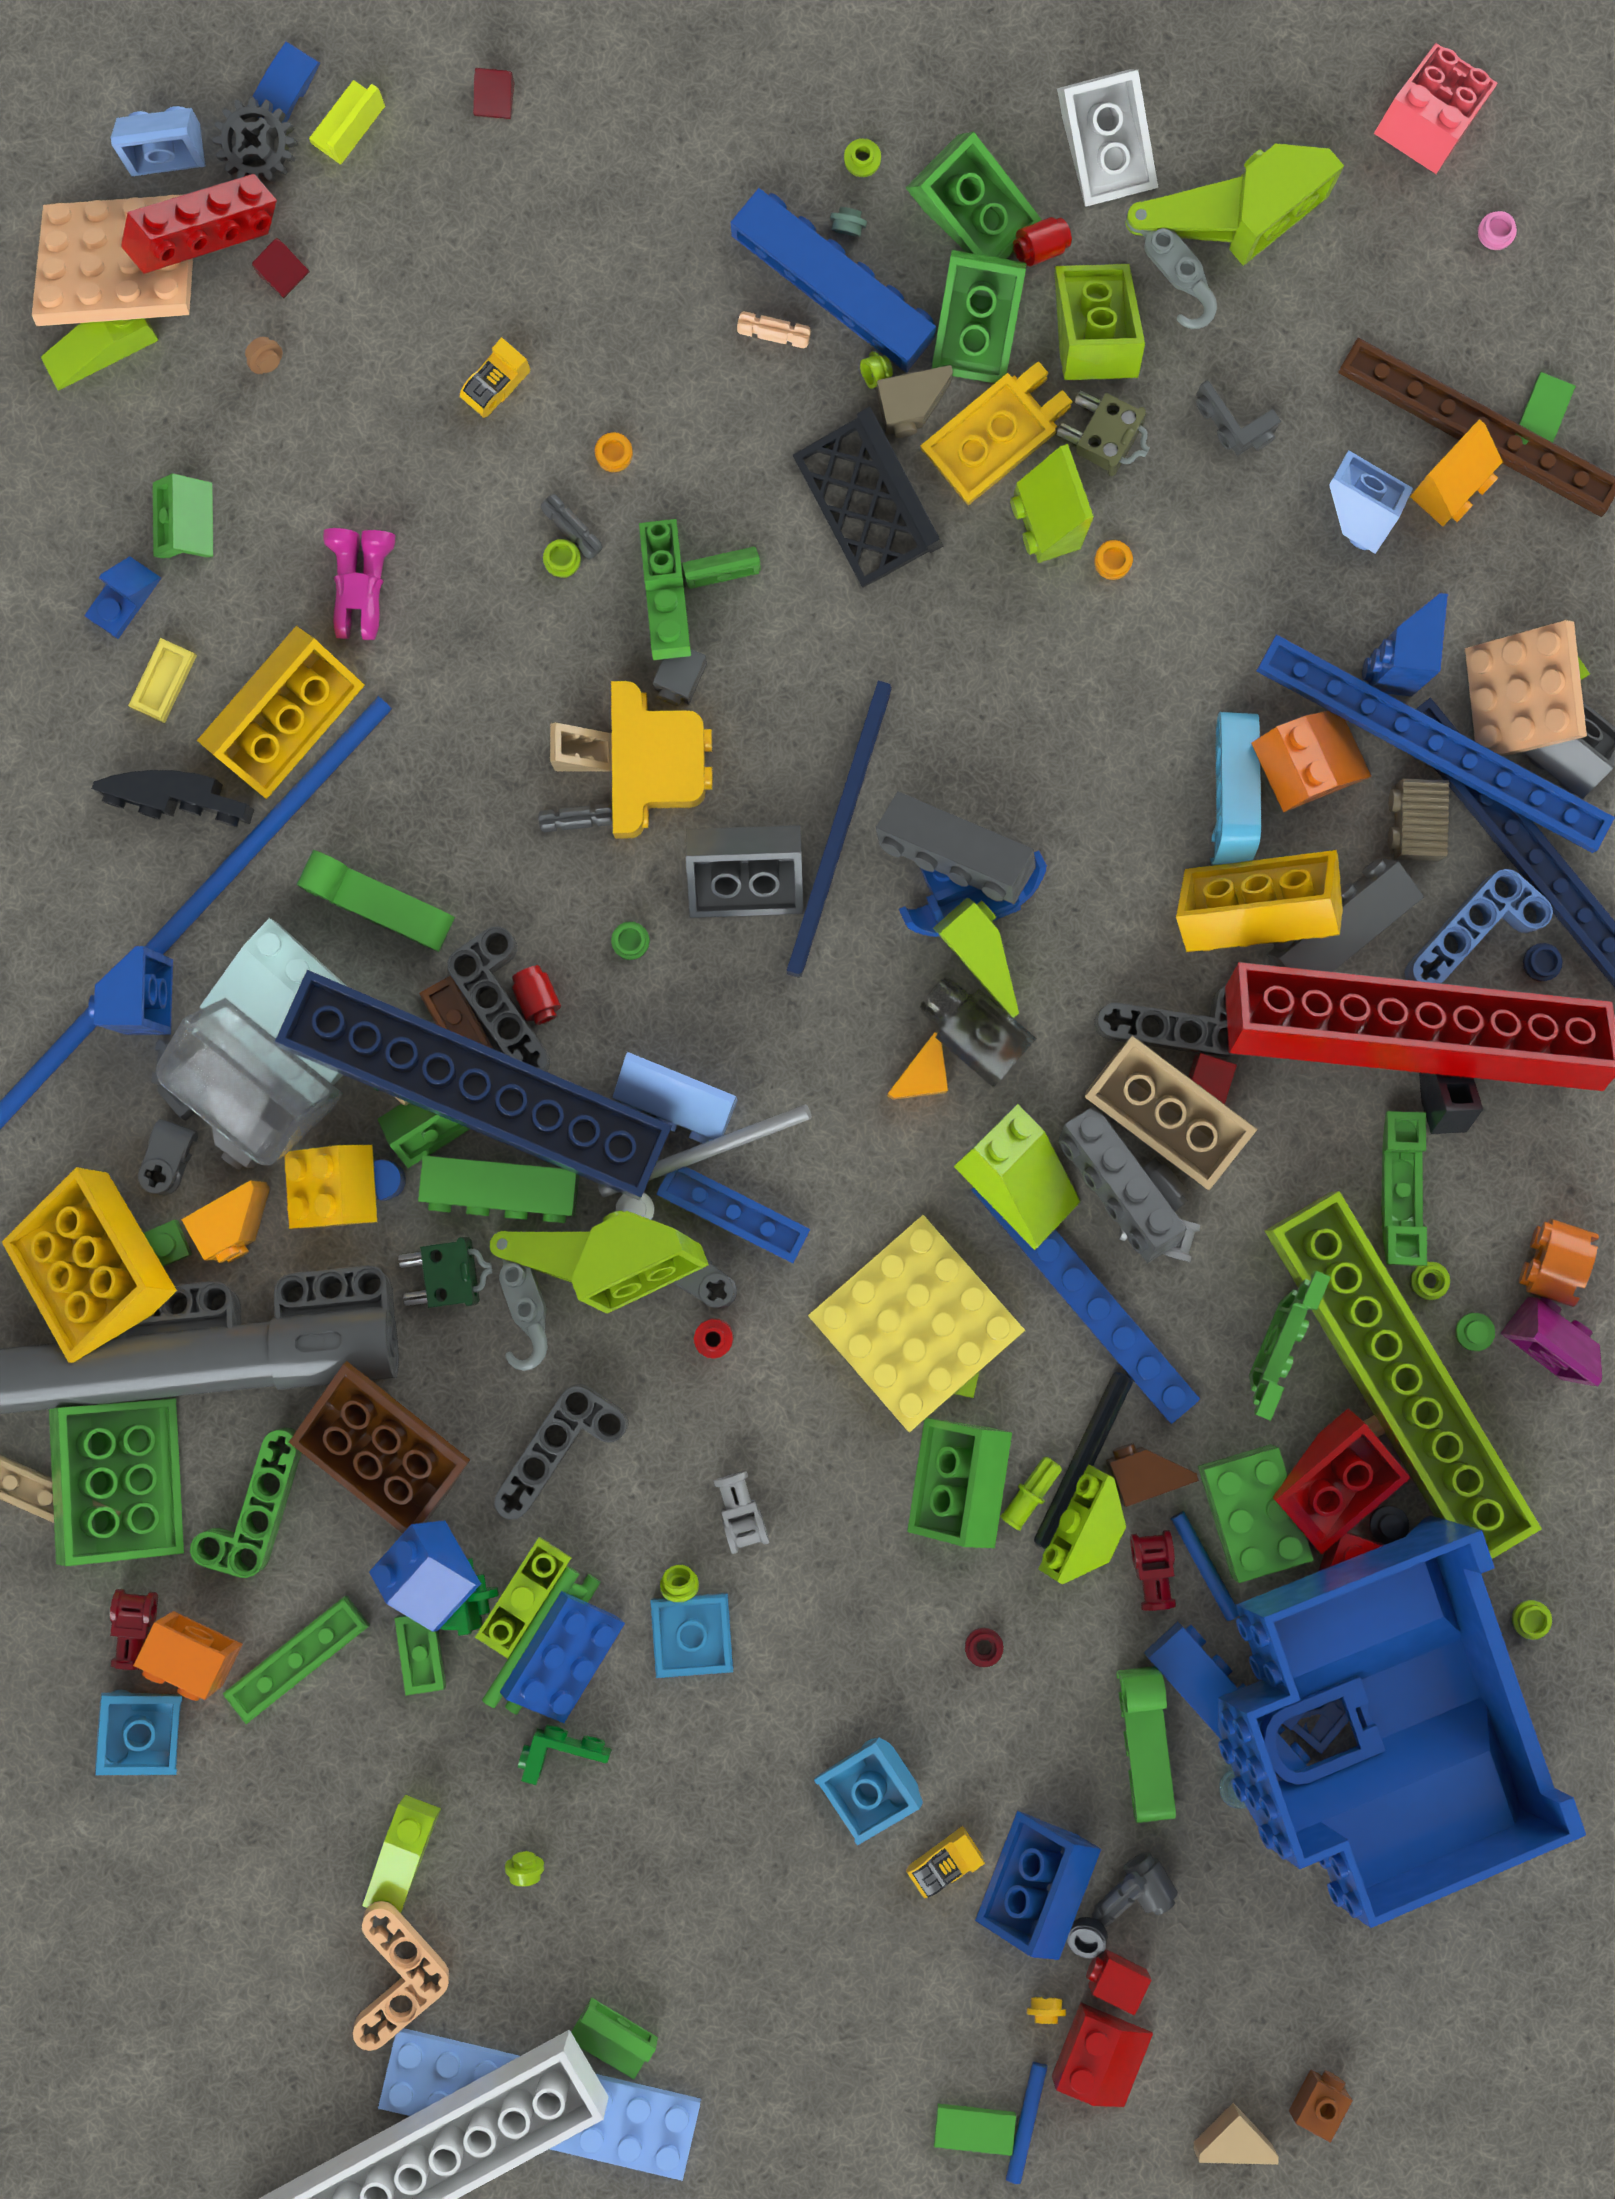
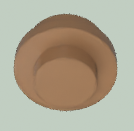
M267 337L254 339L245 350L247 365L256 374L269 373L275 370L283 354L279 344Z

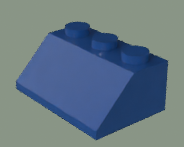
M1439 593L1384 639L1382 644L1374 649L1370 658H1365L1362 680L1368 681L1369 685L1386 694L1412 697L1441 671L1448 594Z
M135 946L95 984V994L90 996L88 1006L89 1015L94 1019V1025L127 1035H171L173 959L144 946Z
M1017 1811L975 1921L1030 1957L1059 1960L1101 1848L1075 1833Z

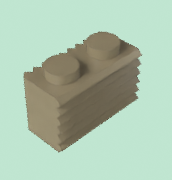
M1402 779L1395 784V789L1390 790L1388 806L1390 812H1395V827L1391 826L1389 828L1388 848L1394 849V859L1440 861L1447 857L1449 780Z

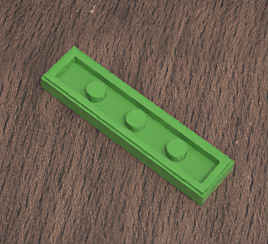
M346 1595L226 1690L223 1695L245 1724H247L368 1628L370 1624Z

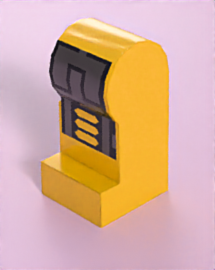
M502 337L492 347L493 353L478 371L468 378L460 391V398L483 418L488 417L531 372L527 359Z
M962 1826L912 1862L906 1869V1872L923 1898H929L967 1872H974L983 1866L985 1862L983 1855L964 1826Z

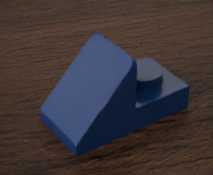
M130 556L98 577L106 585L84 615L117 639L120 638L161 580L160 576Z

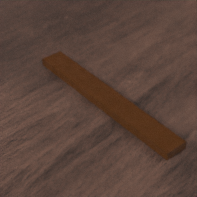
M1357 338L1338 371L1339 374L1458 440L1480 419L1485 423L1503 461L1502 464L1600 517L1607 512L1615 497V476L1360 338ZM1521 437L1528 440V442L1525 445L1522 444L1523 442Z

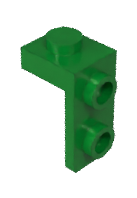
M546 1725L544 1730L537 1728L531 1746L524 1744L518 1763V1768L524 1769L521 1781L537 1785L548 1748L602 1763H608L612 1749L604 1747L605 1741L597 1737L583 1736L581 1741L567 1737L568 1731L557 1726Z

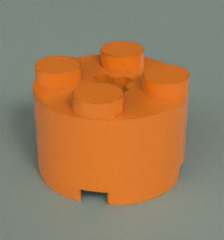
M1550 1219L1548 1223L1544 1222L1542 1227L1537 1226L1530 1243V1247L1537 1250L1531 1262L1524 1263L1519 1277V1284L1525 1285L1526 1291L1574 1307L1580 1298L1573 1296L1577 1286L1585 1289L1595 1262L1598 1247L1590 1243L1598 1240L1599 1235L1554 1219Z

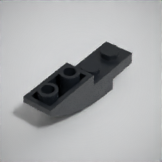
M174 770L132 771L94 781L91 788L100 795H103V803L124 809L126 803L139 806L138 813L158 820L161 819L162 814L173 817L178 803H180L179 809L184 812L201 816L203 810L217 814L216 821L233 827H237L239 821L250 824L254 809L248 804L220 796L223 784L217 779L189 772Z

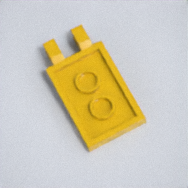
M1039 361L1025 371L1018 379L1015 375L1011 377L1009 373L1005 374L920 445V449L967 505H970L1056 433L1055 429L1057 428L1054 422L1071 409L1072 400L1063 390L1042 407L1032 397L1031 393L1048 379L1046 377L1048 372Z

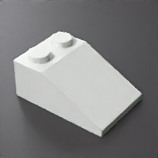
M1129 69L1057 88L1062 119L1085 207L1158 188L1138 70Z

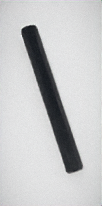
M1120 1372L1112 1374L1037 1531L1034 1542L1038 1546L1046 1549L1050 1545L1059 1526L1060 1518L1067 1510L1076 1491L1079 1479L1084 1475L1088 1464L1094 1466L1133 1384V1380Z

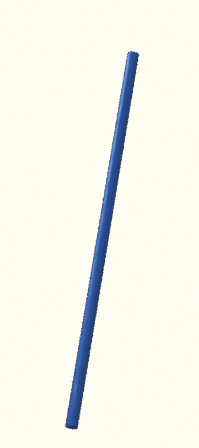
M378 696L144 947L162 955L165 954L392 710L382 698ZM89 1007L0 1101V1129L96 1028L94 1019L89 1015Z

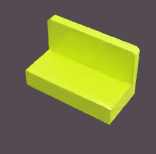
M353 80L310 136L311 144L341 165L385 107L379 88L371 84L366 89Z

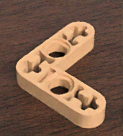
M385 1901L374 1902L365 1910L362 1931L365 1937L402 1978L356 2017L353 2028V2040L358 2047L367 2051L377 2050L386 2044L440 1998L447 1990L449 1984V1969L445 1962L392 1904ZM376 1915L379 1919L385 1916L388 1917L387 1928L393 1934L389 1943H386L389 1932L382 1925L374 1928L373 1916ZM404 1941L413 1943L417 1948V1953L410 1959L400 1958L395 1953V1947L399 1943ZM424 1957L426 1959H424L423 1968L431 1976L436 1973L439 1974L438 1985H435L433 1982L424 1984L425 1973L419 1966ZM404 1995L410 1998L412 2007L406 2012H396L392 2009L390 2001L396 1996ZM383 2011L386 2019L378 2027V2036H375L373 2033L365 2036L363 2034L365 2024L370 2027L376 2025L381 2020Z

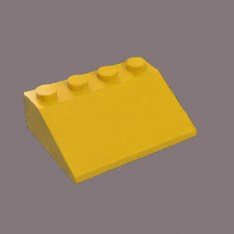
M76 1167L2 1241L67 1361L71 1363L76 1362L150 1317L177 1291L107 1172Z

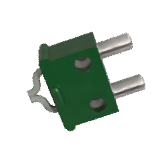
M459 1237L457 1242L420 1247L421 1252L399 1255L398 1260L422 1257V1260L399 1263L401 1268L423 1265L426 1290L404 1293L403 1298L427 1295V1298L404 1301L406 1306L428 1303V1308L465 1303L466 1306L477 1305L480 1301L479 1291L486 1284V1276L492 1274L491 1262L486 1263L483 1260L482 1254L478 1250L473 1249L472 1240L469 1237ZM438 1250L442 1253L440 1262L435 1257ZM474 1255L482 1267L488 1268L482 1272L479 1285L477 1283ZM443 1288L447 1291V1298L445 1300L440 1295Z

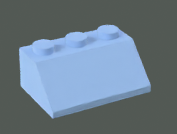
M629 1052L625 1056L612 1097L619 1101L620 1104L639 1112L644 1111L656 1116L655 1119L672 1125L671 1131L675 1132L677 1125L690 1130L689 1138L702 1144L724 1136L738 1101L737 1097Z

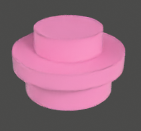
M1503 211L1487 214L1478 227L1479 240L1485 247L1491 250L1507 248L1513 242L1517 232L1513 217Z

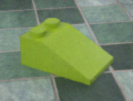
M1130 264L1055 266L1059 354L1064 380L1139 378L1145 340Z
M1068 444L1060 446L1016 483L1014 497L1010 498L1015 518L1017 520L1022 518L1027 532L1023 533L1026 550L1029 555L1035 553L1038 563L1081 549L1094 516Z
M1019 1104L1006 1114L954 1165L958 1172L1034 1250L1042 1244L1080 1203L1045 1131Z

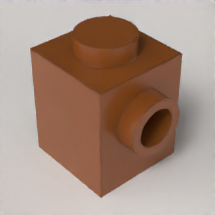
M1310 2070L1289 2109L1295 2123L1331 2143L1353 2101L1344 2088L1346 2083L1327 2070H1324L1322 2075Z

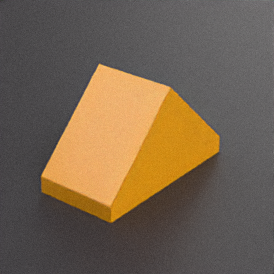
M934 1032L888 1092L887 1096L892 1100L940 1094L948 1091L941 1036Z

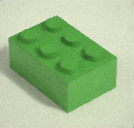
M1269 1444L1198 1466L1231 1578L1241 1583L1313 1561L1306 1536L1273 1499L1277 1490L1288 1477L1279 1447Z

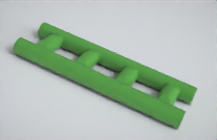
M566 1566L483 1697L482 1701L486 1705L495 1708L502 1698L500 1693L502 1687L561 1591L588 1603L601 1581L588 1574L582 1585L574 1583L579 1573L573 1568ZM510 1701L505 1705L507 1710L516 1715L523 1707Z

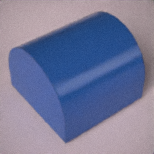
M387 1160L373 1161L377 1200L387 1201L398 1196L406 1184L404 1170L395 1162Z

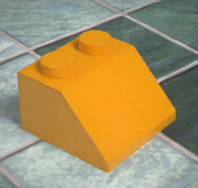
M1479 419L1431 470L1410 496L1441 526H1444L1451 518L1458 522L1473 506L1468 499L1476 491L1483 495L1498 479L1494 471L1503 461L1485 423Z
M250 1180L181 1219L203 1260H218L219 1263L227 1260L230 1263L249 1252L246 1246L256 1240L270 1191L267 1182Z

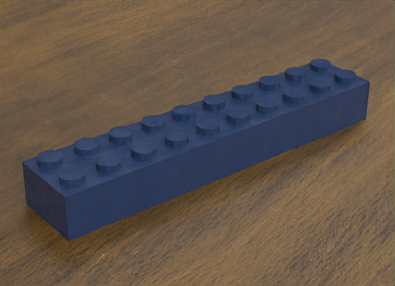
M310 970L306 971L275 1039V1043L279 1048L637 1200H640L672 1127V1125Z

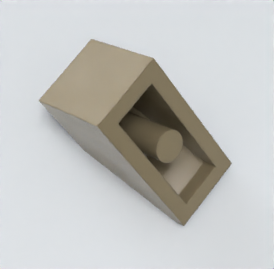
M951 365L877 380L876 394L885 435L895 434L896 438H905L916 434L917 429L924 426L951 385L953 374Z

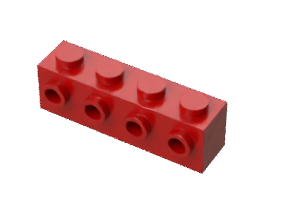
M255 174L127 212L121 247L143 274L267 235L272 223L277 200Z

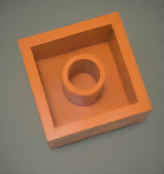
M173 1611L154 1622L133 1666L143 1670L142 1675L152 1682L163 1684L166 1681L178 1687L177 1692L188 1699L198 1701L201 1698L206 1700L223 1686L243 1644Z

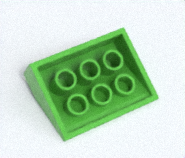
M176 1398L49 1409L56 1564L66 1567L183 1554ZM93 1500L101 1504H104L108 1507L93 1506ZM115 1510L121 1512L120 1516H118Z

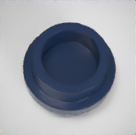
M1547 943L1533 945L1526 951L1523 958L1525 972L1536 981H1548L1555 978L1560 973L1563 964L1562 956L1558 949Z

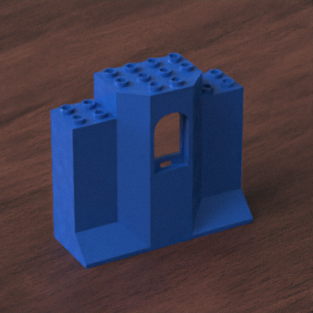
M1431 1515L1425 1517L1404 1538L1236 1604L1240 1616L1236 1619V1624L1242 1638L1249 1642L1253 1654L1249 1657V1662L1255 1676L1261 1680L1218 1698V1729L1222 1738L1218 1742L1219 1749L1225 1762L1231 1764L1235 1778L1231 1779L1233 1790L1237 1798L1241 1802L1244 1801L1256 1822L1263 1844L1267 1849L1275 1851L1282 1860L1286 1859L1298 1869L1319 1862L1324 1869H1327L1331 1881L1327 1884V1888L1334 1904L1337 1907H1342L1352 1918H1357L1370 1928L1586 1836L1574 1797L1554 1788L1481 1574L1495 1567L1483 1532L1477 1528ZM1341 1698L1358 1746L1297 1771L1288 1769L1282 1762L1276 1746V1735L1280 1725L1290 1718Z

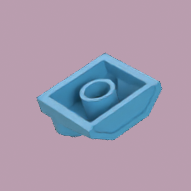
M126 1690L101 1693L95 1775H176L177 1741L182 1695L131 1693Z
M880 1737L866 1741L859 1750L836 1763L814 1779L815 1783L820 1785L855 1838L854 1841L857 1846L919 1810L923 1804L916 1780L894 1747Z

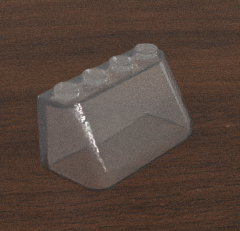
M224 998L183 1018L157 1063V1078L164 1088L251 1159L261 1165H271L283 1158L335 1107L343 1093L297 1055L279 1048L275 1043L276 1038L228 999Z

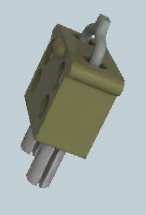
M1083 391L1077 394L1075 403L1094 412L1093 417L1084 433L1064 423L1057 430L1058 436L1077 445L1076 454L1107 470L1109 476L1116 475L1122 463L1130 464L1139 456L1146 457L1150 447L1146 445L1148 435L1143 427L1146 417L1144 407L1137 409L1108 393H1105L1102 401ZM1139 432H1141L1140 446L1143 450H1138L1130 458H1125ZM1095 444V445H1098V447H1095V448H1094V447H1091L1090 445Z

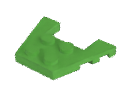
M1314 1271L1311 1275V1281L1305 1279L1301 1282L1298 1291L1293 1289L1279 1302L1249 1373L1251 1390L1255 1392L1253 1404L1257 1405L1254 1410L1255 1415L1271 1421L1284 1390V1387L1277 1385L1280 1377L1286 1378L1294 1360V1357L1289 1355L1295 1341L1301 1342L1309 1325V1321L1304 1318L1308 1309H1318L1330 1281V1276Z

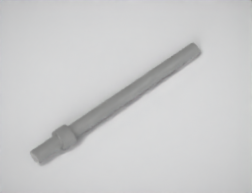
M806 1104L658 1160L649 1180L812 1118L810 1109ZM598 1184V1189L602 1197H607L618 1192L604 1185Z

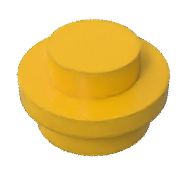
M1031 1997V2007L1027 2008V2014L1035 2015V2023L1058 2024V2016H1066V2009H1062L1061 1998L1043 1999L1042 1997Z

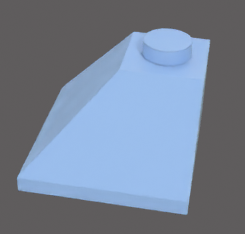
M1349 450L1329 484L1342 534L1348 537L1355 547L1362 550H1370L1376 554L1399 519L1413 488Z

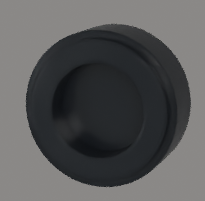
M1081 1917L1074 1920L1067 1942L1070 1949L1078 1956L1095 1958L1105 1951L1108 1932L1105 1926L1098 1920L1090 1917Z

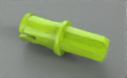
M1043 1457L1024 1484L1019 1483L1018 1488L1020 1490L1000 1517L1010 1526L1021 1531L1022 1526L1037 1505L1045 1502L1043 1499L1044 1495L1062 1471L1060 1465L1049 1457Z

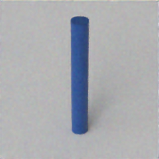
M1182 1511L1171 1517L1170 1519L1225 1619L1231 1621L1237 1618L1239 1613L1236 1605L1185 1512Z
M1032 2062L1014 2140L1013 2153L1006 2175V2180L1013 2184H1021L1048 2068L1047 2065Z

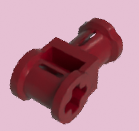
M1163 1530L1162 1535L1139 1537L1137 1533L1130 1534L1132 1561L1136 1577L1142 1580L1145 1601L1141 1603L1142 1610L1158 1611L1176 1607V1600L1171 1598L1169 1577L1175 1576L1173 1567L1175 1562L1174 1546L1170 1530Z
M124 1589L115 1590L110 1607V1621L112 1623L110 1636L117 1637L115 1658L111 1659V1667L122 1670H139V1668L133 1665L156 1621L158 1594L156 1592H149L148 1595L126 1594Z

